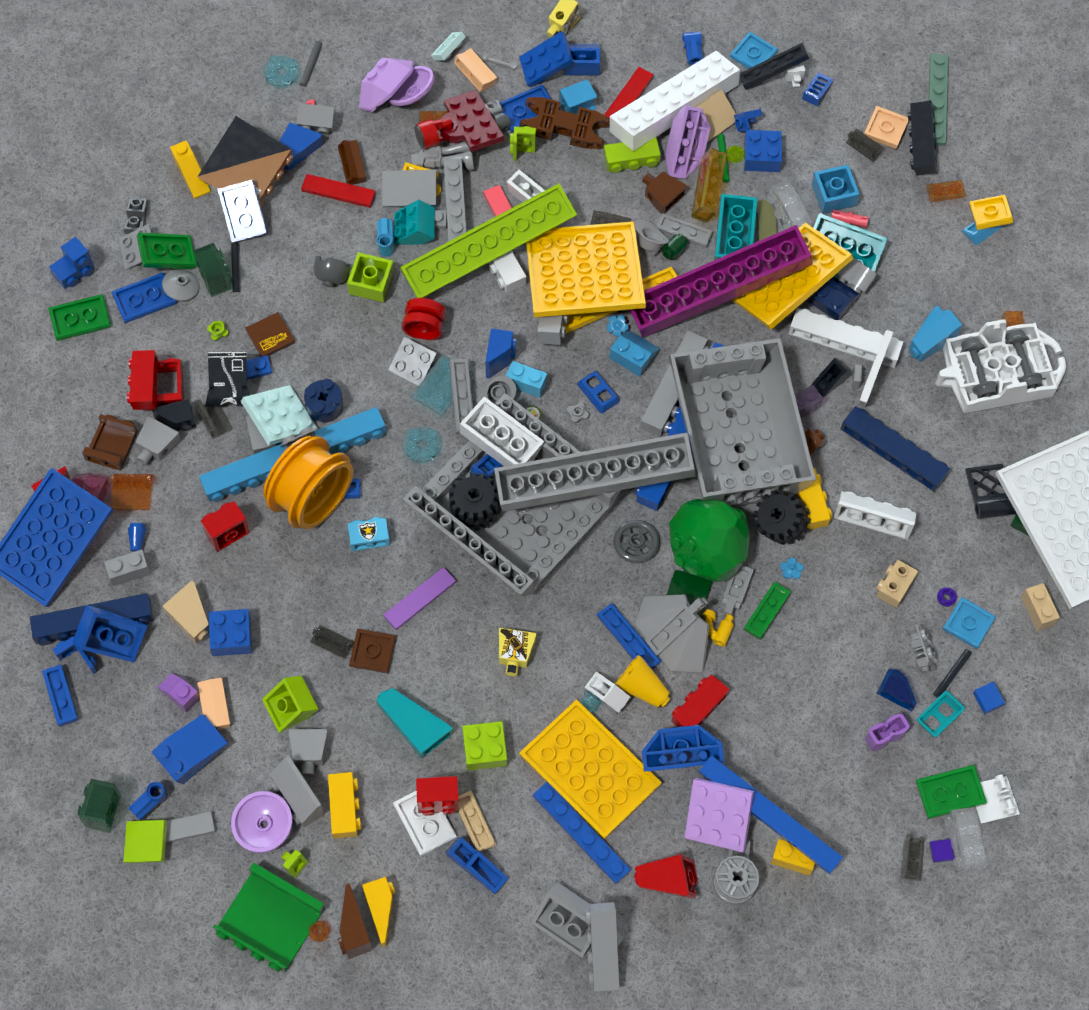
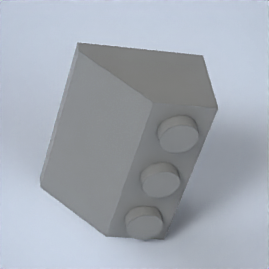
M288 755L270 773L272 781L269 783L275 793L279 791L283 796L282 798L293 812L292 817L296 825L301 824L305 828L324 816L320 802Z
M557 882L547 892L531 923L582 958L591 946V944L587 945L586 932L590 931V924L586 925L585 912H589V903Z

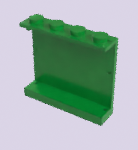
M253 863L249 869L250 876L218 926L213 925L216 931L215 935L224 941L227 938L234 942L233 946L240 951L246 949L252 952L250 956L259 962L262 959L269 963L268 967L272 970L286 972L324 911L325 905L256 863Z

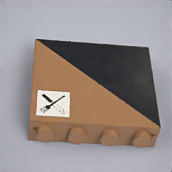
M235 116L197 177L203 183H208L216 189L254 180L262 209L265 203L264 199L267 195L270 196L274 190V183L283 176L284 167L292 162L293 152L287 146Z

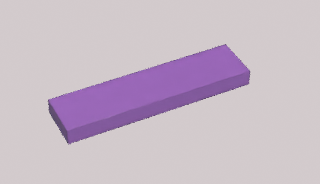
M444 567L387 611L384 614V618L397 631L452 587L456 580Z

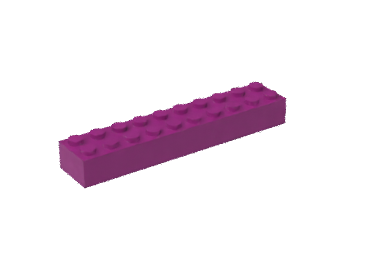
M795 225L645 290L646 308L630 309L642 338L811 266L813 265L812 256L798 226Z

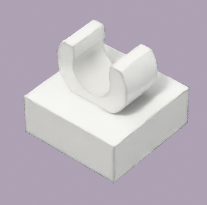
M804 65L793 66L786 70V82L792 81L793 88L800 87L799 82L804 79Z

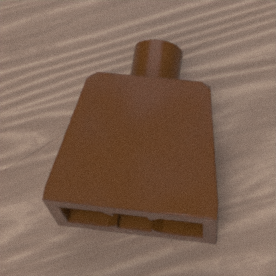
M661 172L656 178L648 173L642 180L647 185L645 196L661 214H665L686 195L687 185L665 172Z

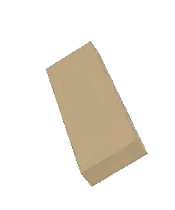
M472 791L459 795L458 812L475 850L481 853L495 847L496 843Z

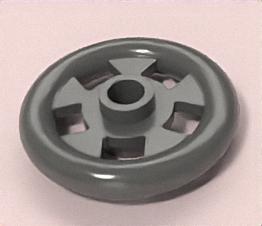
M631 520L623 523L616 530L613 539L617 554L622 559L631 563H643L650 560L657 553L660 543L655 528L641 520ZM639 528V532L631 533L630 529ZM649 533L651 540L646 541L644 534ZM622 536L628 537L627 543L621 542ZM638 540L640 543L636 545L633 541ZM647 546L649 551L643 554L640 550ZM630 548L635 551L634 555L627 553V549Z

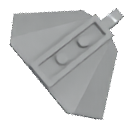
M686 594L645 596L643 598L636 619V626L645 636V641L656 656L659 655L670 671H704L709 624L697 614L698 611L709 604L704 597L701 599L697 598L691 605Z

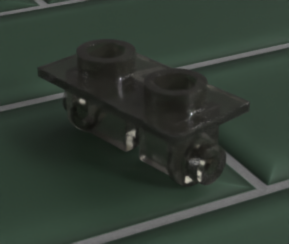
M857 128L854 132L851 131L848 134L849 138L845 142L872 162H875L884 150L883 146Z
M320 625L318 628H314L312 632L314 636L310 641L344 659L354 644V641Z

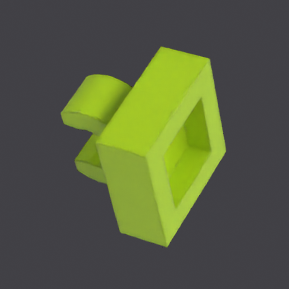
M296 849L292 854L285 851L281 856L285 861L282 866L294 878L298 876L308 863L302 853Z

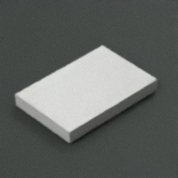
M417 791L393 802L420 857L457 838L443 812H435L434 815L430 816L418 813Z

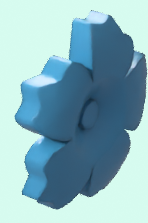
M620 314L618 318L617 316H610L608 318L610 323L607 324L608 332H613V335L619 337L622 332H626L629 329V325L625 324V316Z
M791 557L787 560V563L782 562L780 564L781 571H784L782 576L785 579H791V576L794 580L799 579L801 575L799 571L804 570L800 562L796 563V558Z

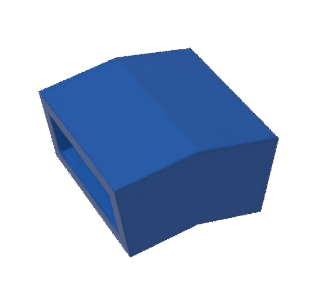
M994 681L975 689L973 692L984 715L1006 705Z

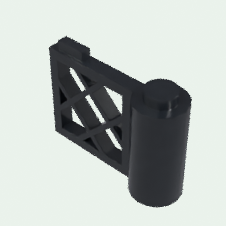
M1003 463L965 469L974 500L977 519L1017 514L1006 493L1000 494L994 491L997 485L1001 487L1002 485L997 478L989 474L991 470L1005 468ZM978 472L983 478L979 482L972 478L971 473ZM986 478L995 483L992 488L982 484ZM980 487L988 493L986 496H978L977 489Z

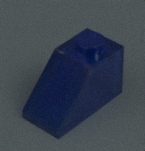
M889 668L876 694L912 712L917 702L908 678L899 670Z

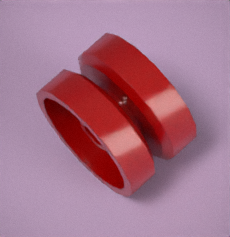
M427 298L410 299L406 303L402 330L405 334L417 339H439L442 335L443 322L446 315L445 307L437 301Z

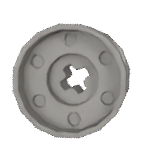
M731 856L723 860L718 866L713 880L714 892L719 900L732 906L743 905L748 902L758 886V869L746 857ZM740 876V877H741L740 881L737 880V881L735 882V881L733 880L734 877Z

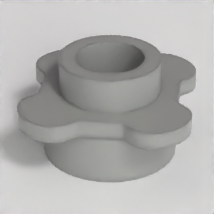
M579 402L577 405L567 408L572 422L576 423L588 418L589 414L585 411L583 403Z

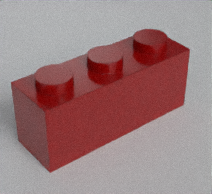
M155 350L132 351V358H129L131 375H128L130 392H127V403H130L133 410L156 409L159 358Z
M712 674L707 679L704 677L697 685L699 688L695 692L691 691L684 699L686 702L682 706L678 705L673 710L671 722L677 727L700 726L727 697L730 689Z

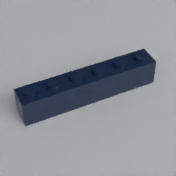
M855 406L842 422L840 430L933 492L937 490L950 470L944 462L936 460L929 452L921 450L911 440H906L896 430L885 426L881 420L874 419L864 409H859Z
M148 593L88 605L146 625L150 621H154ZM86 605L30 616L34 642L45 646L49 645L51 641L68 640L72 636L74 637Z

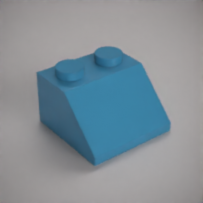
M629 330L621 334L612 345L609 358L641 377L660 351V348Z

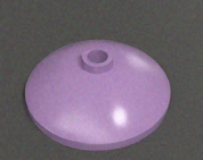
M426 66L413 67L411 75L388 101L396 106H406L421 100L433 86L434 73Z
M268 791L254 792L244 797L235 807L231 818L232 833L236 841L245 849L256 853L270 852L281 846L288 838L293 824L292 812L286 801L279 795ZM263 822H268V826L266 828L261 827V824Z

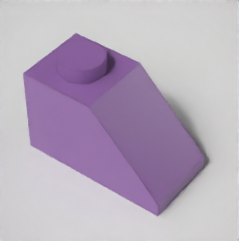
M172 673L157 687L186 713L200 699L198 692L192 686Z

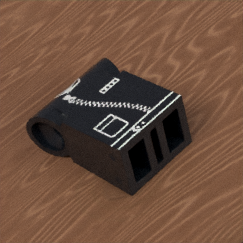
M208 352L209 390L205 407H221L227 402H231L237 407H244L241 400L243 397L249 396L247 388V352Z

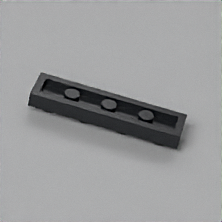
M802 42L741 72L740 78L746 90L810 58Z

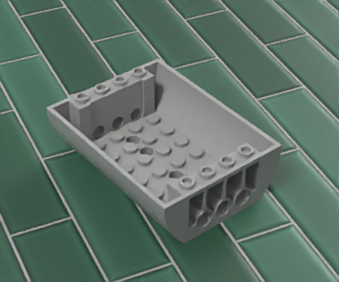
M780 338L670 354L669 360L686 433H688L702 500L723 501L731 507L758 503V501L763 502L764 499L762 497L765 494L771 496L770 491L774 490L779 493L780 490H785L795 495L809 487L816 480ZM722 394H729L731 400L725 401L722 399ZM733 411L735 418L727 417L726 412ZM739 445L744 449V452L737 453L734 447ZM745 463L748 466V470H740L738 464Z

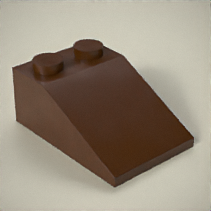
M350 883L345 887L339 930L341 938H338L342 954H347L348 959L372 951L371 943Z

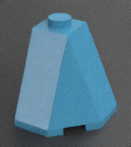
M939 306L932 309L911 341L909 351L913 358H917L921 362L942 350L946 339L958 337L962 324L952 311H942Z

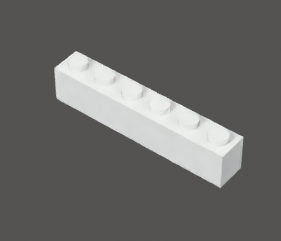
M799 308L796 309L789 330V335L871 361L875 360L884 337L879 332H871L860 326H852L844 321L834 320L825 315H818L807 309ZM891 337L882 361L883 365L895 368L903 341Z

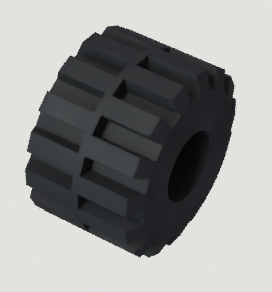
M470 473V477L467 478L464 474L460 476V482L455 480L453 488H450L449 502L451 514L469 529L474 527L475 530H480V526L487 528L490 526V521L494 523L497 520L496 515L500 513V501L497 484L494 485L493 479L489 477L486 480L485 474L481 473L479 476H475V473Z
M776 490L770 491L771 496L765 494L762 497L764 501L762 503L758 501L756 505L759 507V510L754 511V516L758 518L754 521L755 526L759 527L758 531L770 540L783 545L785 542L793 544V539L798 541L802 539L801 533H807L809 530L806 528V524L811 523V519L807 517L810 511L805 507L804 501L785 490H780V493Z

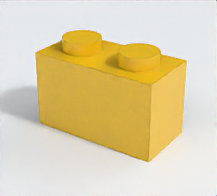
M778 839L770 864L810 876L815 863L787 841Z

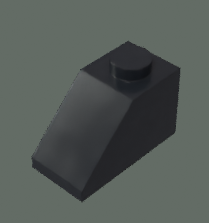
M189 399L152 409L156 420L177 431H188L196 426Z

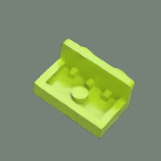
M514 126V134L510 133V154H513V160L516 161L517 152L535 153L536 128Z

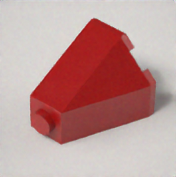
M679 854L635 866L636 873L634 874V879L640 888L691 899L696 898V891L693 888L698 885V877L694 860Z

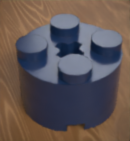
M331 379L315 381L305 389L304 401L306 411L313 420L327 423L334 421L340 416L343 409L342 392L339 386L332 382Z

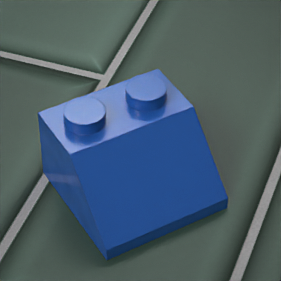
M491 328L485 361L486 378H491L509 366L511 358H515L516 339L513 338V331Z

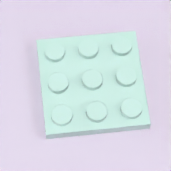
M290 385L249 395L241 400L242 405L268 446L281 443L282 439L292 434L297 437L300 435L299 432L307 427L312 426L313 429L316 428L313 420Z

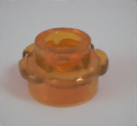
M321 921L312 924L308 930L310 933L309 937L313 941L322 942L329 934L328 926H325Z

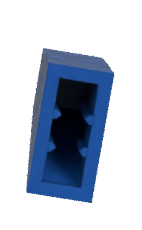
M289 122L279 142L292 150L293 160L284 169L291 170L323 145L322 134Z

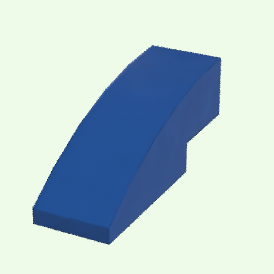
M462 837L457 838L445 852L450 859L494 894L508 879L482 853L476 851Z

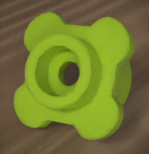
M215 321L208 325L207 331L211 333L212 340L216 341L218 338L228 335L229 332L225 329L223 321Z

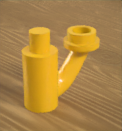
M706 609L702 613V617L709 624L708 635L714 644L725 647L734 626L732 623L734 617L727 614L725 620H721L717 631H715L712 621L716 620V613Z

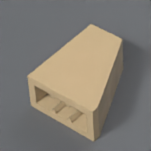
M191 580L162 607L164 612L197 644L199 641L202 642L208 638L209 623L195 583Z

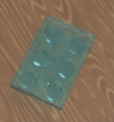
M443 354L411 395V399L441 417L452 405L448 362L450 358ZM469 370L471 379L473 376V372Z

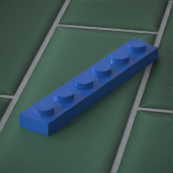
M548 782L533 794L537 802L615 885L631 871Z

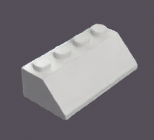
M483 397L460 423V433L503 466L534 461L544 444L541 438L486 397Z
M842 491L834 518L908 540L915 524L916 513L908 508H898L887 502L881 503L870 497H860L853 492Z

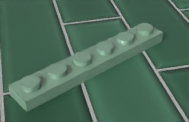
M931 53L929 100H932L934 106L936 145L945 146L948 55Z

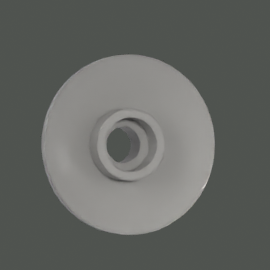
M177 269L168 272L164 276L162 288L171 299L188 301L197 295L199 281L191 272Z

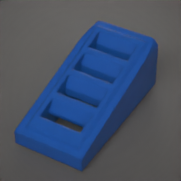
M818 72L804 91L802 100L818 107L833 83V79ZM819 78H820V79H823V80L827 81V83H824V82H822V81H820V80H818V79H819Z
M487 454L472 466L470 473H475V476H479L480 473L485 474L486 480L489 477L492 479L495 476L494 468L503 467V465Z

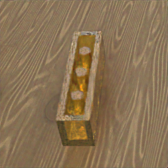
M710 148L701 158L691 217L705 223L717 213L726 153Z

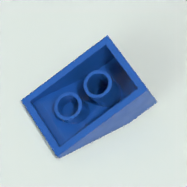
M86 605L73 643L81 650L134 662L148 626L118 614Z
M202 714L167 737L152 753L175 782L184 784L229 743L205 714Z

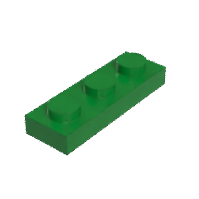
M773 582L743 630L760 640L791 591Z

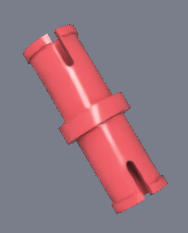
M833 209L832 218L867 228L868 216Z

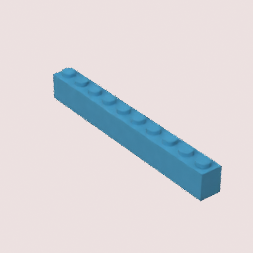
M375 407L318 429L313 434L326 439L329 444V453L334 454L336 452H346L349 447L354 445L361 446L372 438H381L386 433V426L378 408ZM277 445L200 475L199 478L208 501L218 502L226 495H236L244 488L258 486L260 482L267 479L272 467L283 454L282 450L285 447Z

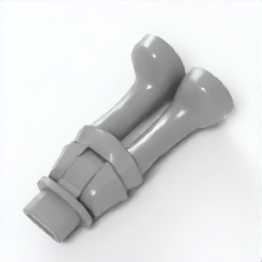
M465 141L447 147H440L438 145L420 150L417 154H411L413 165L421 167L424 165L425 168L444 167V159L462 158V164H464L468 171L474 170L473 152L469 150ZM455 153H461V154H456V155H452V156L443 157L444 155L455 154Z

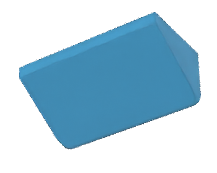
M975 222L964 228L962 232L975 245H978L1003 226L977 230Z

